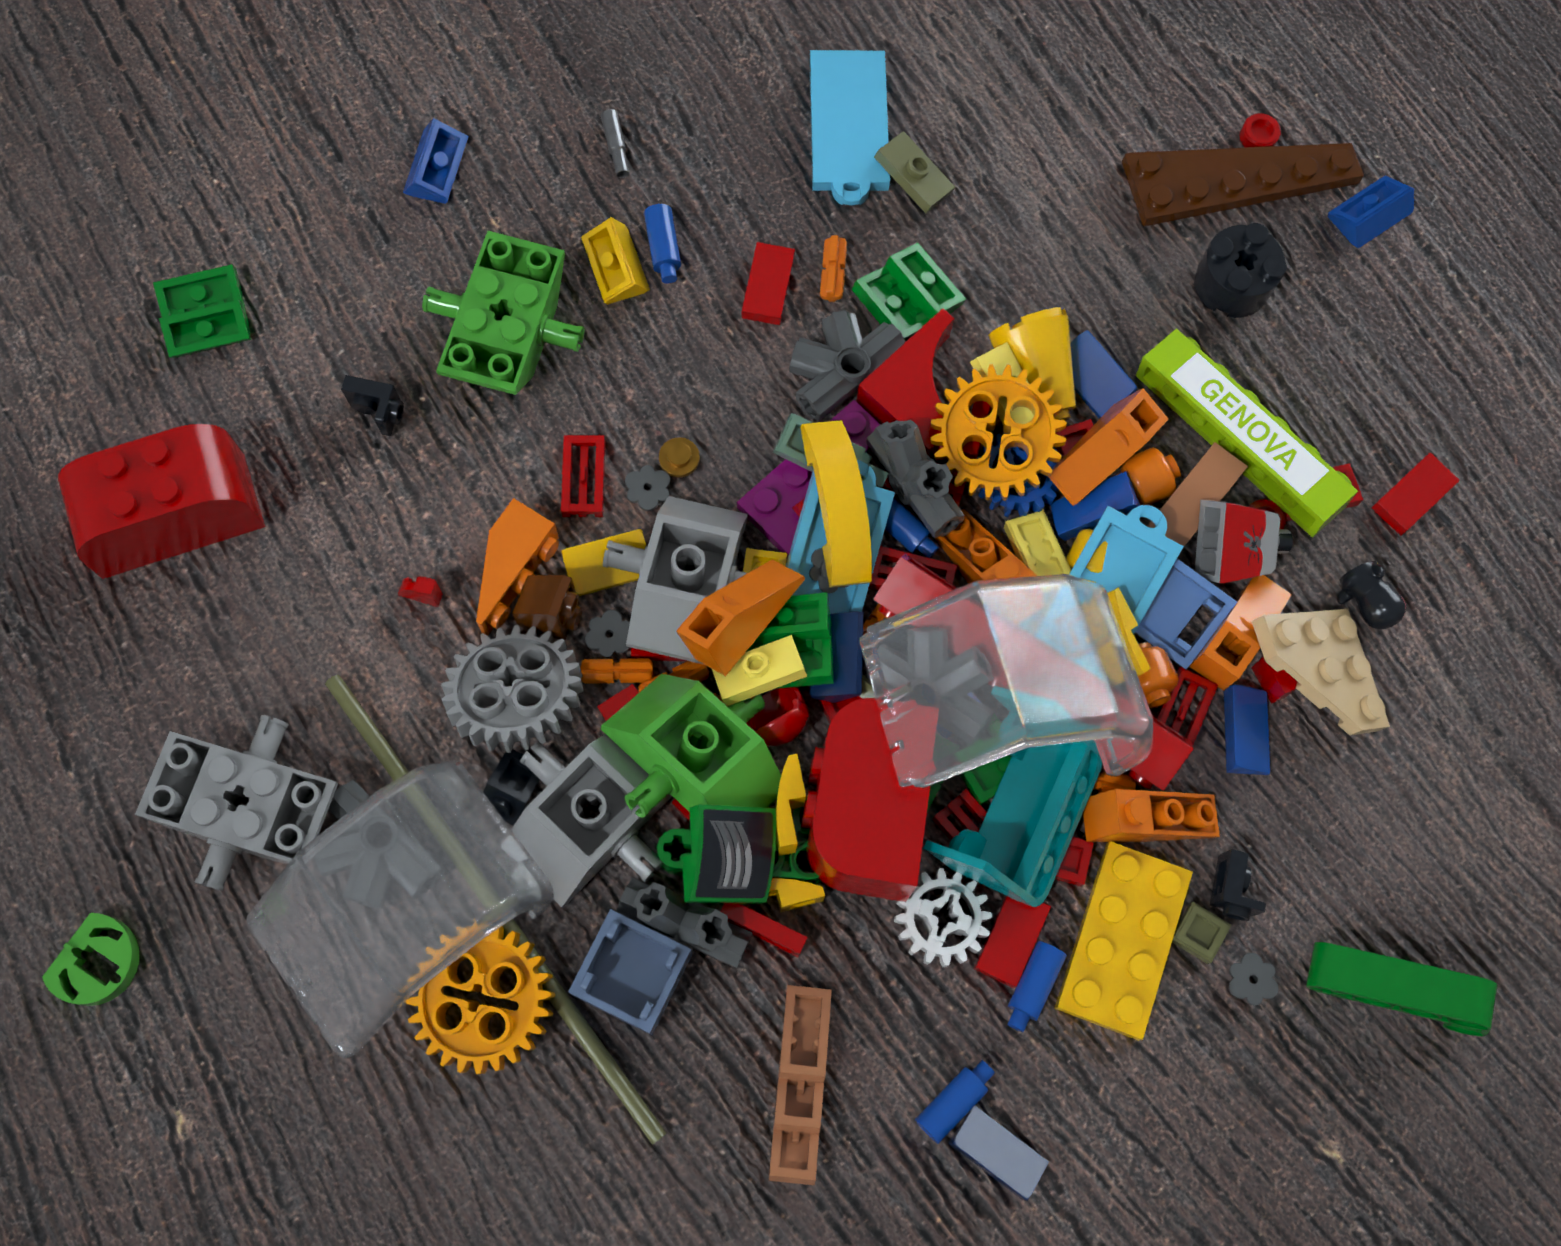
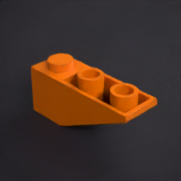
M1144 388L1136 391L1110 407L1060 462L1052 469V475L1049 477L1050 480L1072 506L1076 505L1141 449L1168 421V417Z
M515 498L511 500L489 530L476 623L482 634L484 633L487 636L493 628L497 629L506 622L511 612L509 606L517 595L521 593L527 576L535 575L534 572L541 562H548L559 546V536L555 523Z
M962 509L964 521L946 536L936 537L935 539L953 564L957 565V569L982 603L1013 625L1018 626L1044 608L1038 576L967 511Z
M772 559L703 598L676 632L696 660L726 677L804 582L805 577Z
M1265 575L1252 577L1237 597L1236 605L1189 667L1206 679L1217 683L1221 690L1227 689L1241 677L1260 649L1252 621L1263 615L1281 614L1292 594Z
M1113 789L1090 796L1083 811L1086 842L1112 841L1114 843L1220 837L1214 794Z

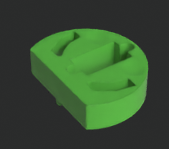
M90 913L69 942L64 944L63 950L42 976V979L48 990L65 1002L84 1006H95L109 1002L126 990L137 972L140 957L137 939L131 929L120 920L100 913ZM102 930H117L123 933L119 940L108 936L98 937ZM95 949L118 965L119 969L116 973L121 977L120 982L109 981L107 984L82 967L86 961L81 957L82 951L92 953ZM67 977H69L71 985L79 993L77 996L72 993Z

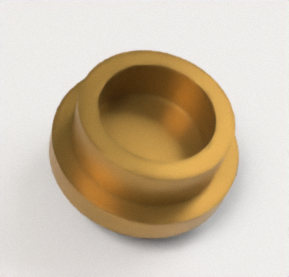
M681 437L670 439L662 445L659 451L660 466L670 476L686 477L692 474L699 465V450L689 439Z

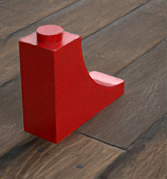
M944 308L859 384L856 402L880 424L896 420H912L919 427L926 453L931 459L938 450L943 448V446L931 444L930 438L935 434L942 433L931 427V420L943 418L935 408L937 403L942 402L939 399L933 380V359L942 344L950 337L955 319Z

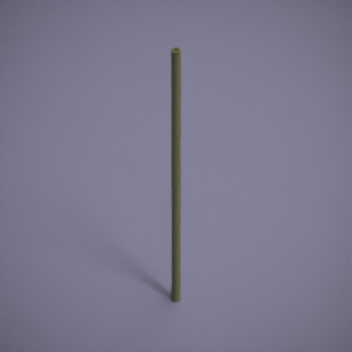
M334 675L329 678L325 683L326 687L495 925L503 926L504 937L511 931H516L520 933L518 947L529 941L341 676ZM533 948L529 955L530 958L540 956L535 948ZM545 962L537 969L539 973H550L553 975ZM553 975L552 979L542 984L543 990L555 993V997L549 999V1001L653 1145L667 1134Z

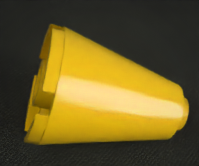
M1055 307L1020 317L1021 322L1011 327L1012 330H1010L1009 323L993 330L988 335L993 348H996L1006 342L1008 343L1021 369L1027 370L1029 384L1040 377L1042 378V384L1039 389L1041 394L1053 389L1054 396L1048 403L1049 406L1062 404L1063 407L1062 412L1055 416L1054 419L1065 421L1071 418L1069 411L1076 408L1069 321L1065 308L1061 310V307Z

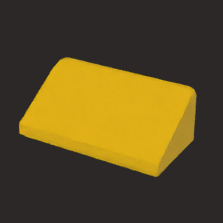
M610 217L581 236L605 304L608 305L635 297L650 290L629 230L625 224Z
M642 529L563 549L561 553L567 575L572 578L576 594L582 596L638 581L639 574L603 567V557L605 550H608L606 546L609 540L645 549L646 542Z

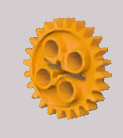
M993 364L989 365L988 375L983 378L976 369H972V382L968 384L963 378L958 377L957 385L959 392L956 393L947 388L944 391L946 399L950 402L949 405L937 403L935 406L936 411L943 418L932 419L931 427L942 433L931 436V444L943 446V448L934 454V458L936 461L948 460L946 464L950 472H957L954 486L959 487L965 481H968L970 483L969 495L971 496L981 487L985 488L986 500H990L994 490H999L1003 501L1008 498L1010 488H1014L1022 497L1025 493L1024 483L1028 482L1037 489L1040 486L1038 473L1048 477L1052 475L1053 470L1047 461L1060 462L1062 455L1054 450L1053 447L1065 446L1066 438L1055 434V432L1065 429L1067 425L1064 420L1054 419L1055 416L1062 412V404L1049 406L1048 403L1054 396L1053 389L1041 394L1039 389L1042 384V378H1037L1031 384L1027 383L1026 369H1023L1017 378L1012 377L1010 365H1006L1002 375L996 374ZM1005 397L1007 399L1003 432L1006 434H1003L1001 437L997 467L992 469L989 467L993 434L989 431H994L999 399ZM977 401H984L991 406L992 412L985 418H976L970 413L969 408ZM1017 407H1026L1032 411L1034 418L1026 424H1019L1011 418L1010 413ZM977 441L984 445L986 452L978 459H970L964 455L962 449L967 443ZM1011 447H1019L1026 452L1027 460L1020 465H1012L1005 460L1004 453Z
M476 923L472 936L467 927L460 926L457 928V941L450 935L443 934L441 942L444 949L440 950L429 946L426 948L428 955L432 959L430 964L416 962L415 966L424 975L422 980L414 979L408 982L410 986L419 990L418 996L406 999V1004L418 1006L419 1011L412 1015L408 1022L422 1023L423 1028L414 1038L416 1041L431 1039L432 1042L426 1050L427 1055H435L443 1051L440 1062L441 1066H450L457 1058V1072L459 1073L467 1072L473 1062L476 1074H486L489 1061L495 1071H502L505 1067L504 1056L512 1063H519L521 1061L519 1047L528 1051L536 1048L530 1035L532 1033L546 1034V1029L538 1021L540 1017L553 1016L551 1010L543 1007V1000L555 997V993L543 990L542 984L552 979L553 975L538 972L537 969L546 959L544 956L529 957L535 946L533 942L527 941L519 947L517 946L520 939L519 932L511 931L503 939V926L494 925L488 936L485 924ZM468 958L474 967L473 975L466 983H462L458 979L457 968L461 961ZM512 968L516 973L517 983L511 992L505 993L500 987L499 978L505 969ZM446 986H450L464 991L482 992L486 996L515 1001L519 1007L514 1011L496 1005H480L475 1000L446 995L443 989ZM455 1003L461 1009L462 1019L460 1024L453 1029L447 1024L445 1017L447 1009ZM499 1013L504 1018L506 1024L504 1033L496 1039L489 1033L488 1022L494 1014Z

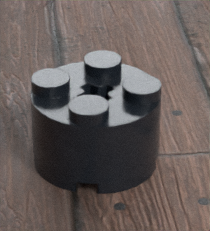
M1260 223L1235 225L1225 228L1211 240L1198 264L1194 279L1196 293L1203 304L1214 312L1218 309L1229 313L1227 317L1233 318L1250 316L1263 307L1286 272L1287 264L1284 252L1277 240L1269 234L1268 229Z

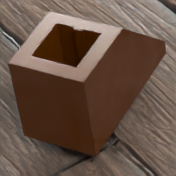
M528 575L513 611V616L519 627L529 630L532 626H535L537 633L544 634L549 630L552 632L553 638L565 641L569 630L575 631L577 629L583 608L579 606V594H576L571 577L565 575Z

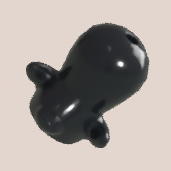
M1369 561L1355 567L1339 579L1343 588L1337 595V602L1342 605L1355 598L1364 621L1370 627L1388 629L1402 620L1406 612V603L1390 582L1382 580L1385 575L1383 566L1379 565L1376 561Z

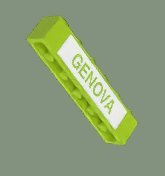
M1176 328L1143 356L1136 377L1211 446L1216 442L1246 464L1248 467L1242 474L1286 512L1312 538L1342 512L1358 492L1345 474L1335 471L1321 458L1320 453L1315 447L1304 443L1290 430L1289 425L1282 418L1274 416L1267 410L1252 391L1244 389L1230 376V373L1223 365L1215 363L1209 358L1193 338L1186 337Z

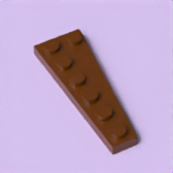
M1352 143L1126 153L1122 160L1143 227L1359 184L1364 177Z

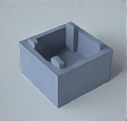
M610 909L568 993L653 1036L692 956V950Z

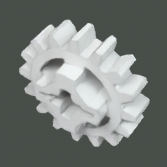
M944 868L937 870L934 880H931L926 872L920 874L921 886L916 887L906 902L897 901L896 903L899 907L905 909V913L894 917L895 923L905 924L906 928L898 936L899 940L910 938L913 942L908 952L910 955L922 950L925 952L924 964H930L934 957L938 956L941 966L948 967L953 955L960 964L967 961L966 948L975 954L982 949L975 939L976 937L987 938L990 931L981 926V923L991 919L992 913L981 911L980 906L988 898L987 895L976 897L973 894V890L977 885L975 880L965 886L961 883L962 874L958 872L951 879H946ZM944 889L940 898L934 901L919 899L928 891ZM960 896L967 903L971 916L964 914L959 903ZM949 901L947 917L953 920V922H949L937 935L939 929L938 918L932 915V913H937ZM914 919L922 921L927 932L926 939L918 932ZM952 934L966 936L961 943L955 946L942 947L947 936Z

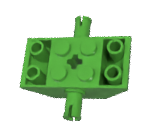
M487 231L465 293L457 295L435 289L431 286L428 287L426 294H429L430 297L424 295L423 311L455 319L436 370L437 374L516 395L534 376L545 343L579 352L581 345L578 342L583 343L584 327L553 320L558 305L565 251Z
M661 674L602 724L600 730L649 774L642 783L625 796V802L631 811L639 805L640 808L635 814L644 818L668 794L672 795L689 812L690 807L699 804L769 808L777 800L781 774L764 739L746 724L756 713L765 707L762 696L759 694L752 700L749 698L727 707L699 681Z

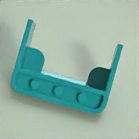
M995 686L992 695L1010 711L1009 717L1001 726L1000 738L1005 751L1012 757L979 832L965 829L951 840L949 847L927 840L923 849L952 870L1016 901L1037 907L1044 902L1049 894L1101 771L1103 753L1101 747L1057 703Z

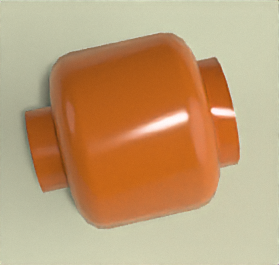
M1154 447L1131 456L1120 466V473H1118L1121 474L1125 471L1128 473L1140 505H1152L1171 496L1176 491L1175 479L1181 476L1174 457L1171 454L1164 456L1160 450Z
M1148 642L1140 643L1139 646L1151 669L1142 675L1120 683L1129 701L1134 704H1146L1148 708H1155L1167 703L1171 699L1170 692L1178 685V675L1167 652L1163 648L1151 646Z

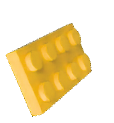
M1109 841L1106 844L1054 1009L1138 1041L1143 1040L1193 871Z

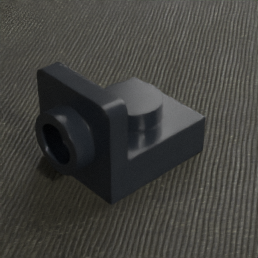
M345 375L341 391L354 410L368 415H373L376 412L375 423L381 434L391 436L394 424H400L404 412V403L401 401L394 385Z
M514 749L510 753H504L487 781L478 803V808L487 812L492 818L505 821L513 826L521 816L540 782V779L520 762L524 754Z
M1231 849L1218 855L1209 906L1223 909L1222 915L1225 917L1249 921L1250 916L1265 912L1266 903L1242 897V892L1245 893L1249 887L1252 875L1251 868L1247 867L1249 853Z

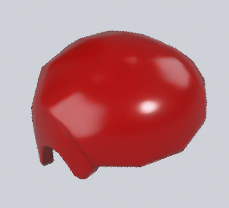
M797 687L778 688L762 696L765 707L746 723L764 739L767 747L781 746L792 742L804 730L809 717L808 707Z

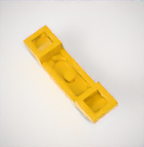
M842 420L802 424L800 428L807 466H813L827 540L822 549L829 588L870 583L872 581V552L868 511L858 462L847 430Z

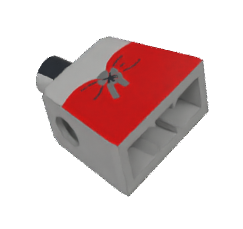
M1201 499L1195 572L1208 581L1216 583H1228L1271 574L1276 569L1277 554H1286L1291 550L1293 545L1292 534L1287 529H1279L1280 517L1277 513L1233 503Z

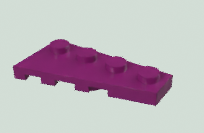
M853 400L830 421L842 420L851 442L865 448V453H868L870 448L866 444L867 437L880 424ZM785 459L737 501V509L741 513L748 514L747 519L780 552L787 553L788 559L799 517L792 507L805 498L812 472Z

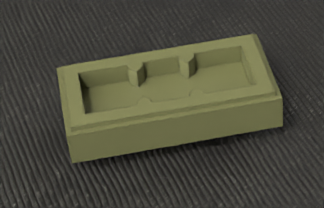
M904 131L881 147L874 156L925 213L949 196L955 188L949 179Z

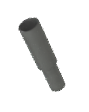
M609 109L601 114L608 150L612 155L616 176L624 178L630 174L625 155L626 147L618 113L616 110Z

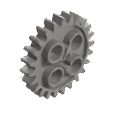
M519 625L514 626L511 635H505L502 628L499 627L496 631V638L490 639L486 634H480L482 641L480 646L477 647L468 642L466 643L469 653L467 656L454 655L458 668L451 667L445 670L449 681L441 684L445 694L442 702L451 725H456L462 738L469 735L474 746L479 745L485 739L488 750L493 751L499 742H503L506 752L510 753L514 742L520 741L522 747L528 750L530 738L536 737L542 744L546 743L544 732L549 729L559 734L561 730L558 720L572 721L573 717L570 708L580 707L578 694L582 693L584 689L581 682L582 673L579 663L576 661L573 649L567 650L563 639L554 642L552 632L549 630L539 638L535 626H532L526 635L521 634Z

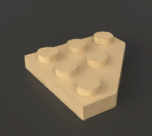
M1348 609L1263 615L1252 621L1265 662L1277 672L1284 669L1297 680L1296 689L1319 709L1327 707L1340 718L1338 726L1347 734L1371 733L1390 727L1385 713V705L1379 697L1371 674L1370 663L1364 655L1357 635L1356 624L1351 618Z

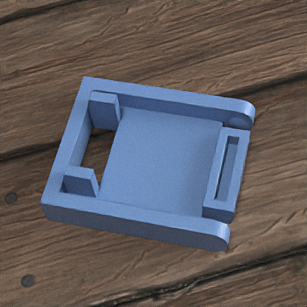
M1176 559L1135 634L1150 643L1151 646L1163 648L1173 662L1187 670L1236 605L1237 601L1182 561ZM1203 605L1213 612L1214 615L1190 646L1177 637L1199 607Z

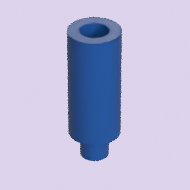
M655 204L649 206L644 211L653 270L661 274L663 283H673L677 280L676 271L681 267V260L672 209L666 204Z
M893 498L885 530L912 554L919 550L925 557L931 558L940 547L930 539L931 533L926 526Z
M1037 942L1009 1001L1008 1007L1013 1010V1013L1007 1023L1008 1026L1024 1033L1030 1019L1038 1020L1067 957L1063 951L1045 942Z
M983 1060L972 1071L964 1067L914 1119L915 1122L934 1142L939 1144L989 1091L984 1084L995 1072Z

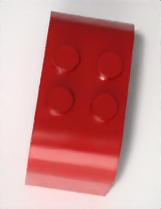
M190 424L152 434L77 458L65 465L58 474V482L77 556L102 579L265 527L245 455L229 433L216 425Z
M865 698L847 704L832 719L823 748L815 747L808 784L815 785L816 788L815 791L808 790L801 827L809 828L807 855L811 868L819 875V879L829 887L842 892L906 902L916 889L940 709L883 699Z

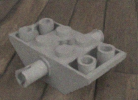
M668 496L657 513L649 544L645 549L615 543L611 540L608 541L606 546L608 550H605L603 557V567H611L639 574L626 647L703 664L693 657L676 631L703 598L747 574L746 572L737 571L735 564L748 514Z
M261 715L260 723L248 751H243V753L175 732H169L135 815L185 834L207 840L206 843L210 844L199 875L194 881L195 883L223 891L236 854H242V852L275 862L306 868L338 783L277 764L274 758L285 730L289 726L288 723L277 718L271 720L270 716ZM244 797L249 798V802L246 806L239 805L240 801Z
M606 734L590 743L567 767L560 763L541 742L531 746L530 748L534 751L533 753L542 762L539 763L528 751L522 756L520 762L527 766L547 787L524 809L500 847L562 908L575 897L612 857L619 856L644 882L651 879L654 874L642 860H645L657 872L663 866V863L637 835L645 823L672 795L668 794L644 818L635 814L640 808L639 805L631 811L625 802V796L642 783L649 774ZM600 803V814L596 818L590 817L585 819L586 813L583 808L587 804L596 807Z

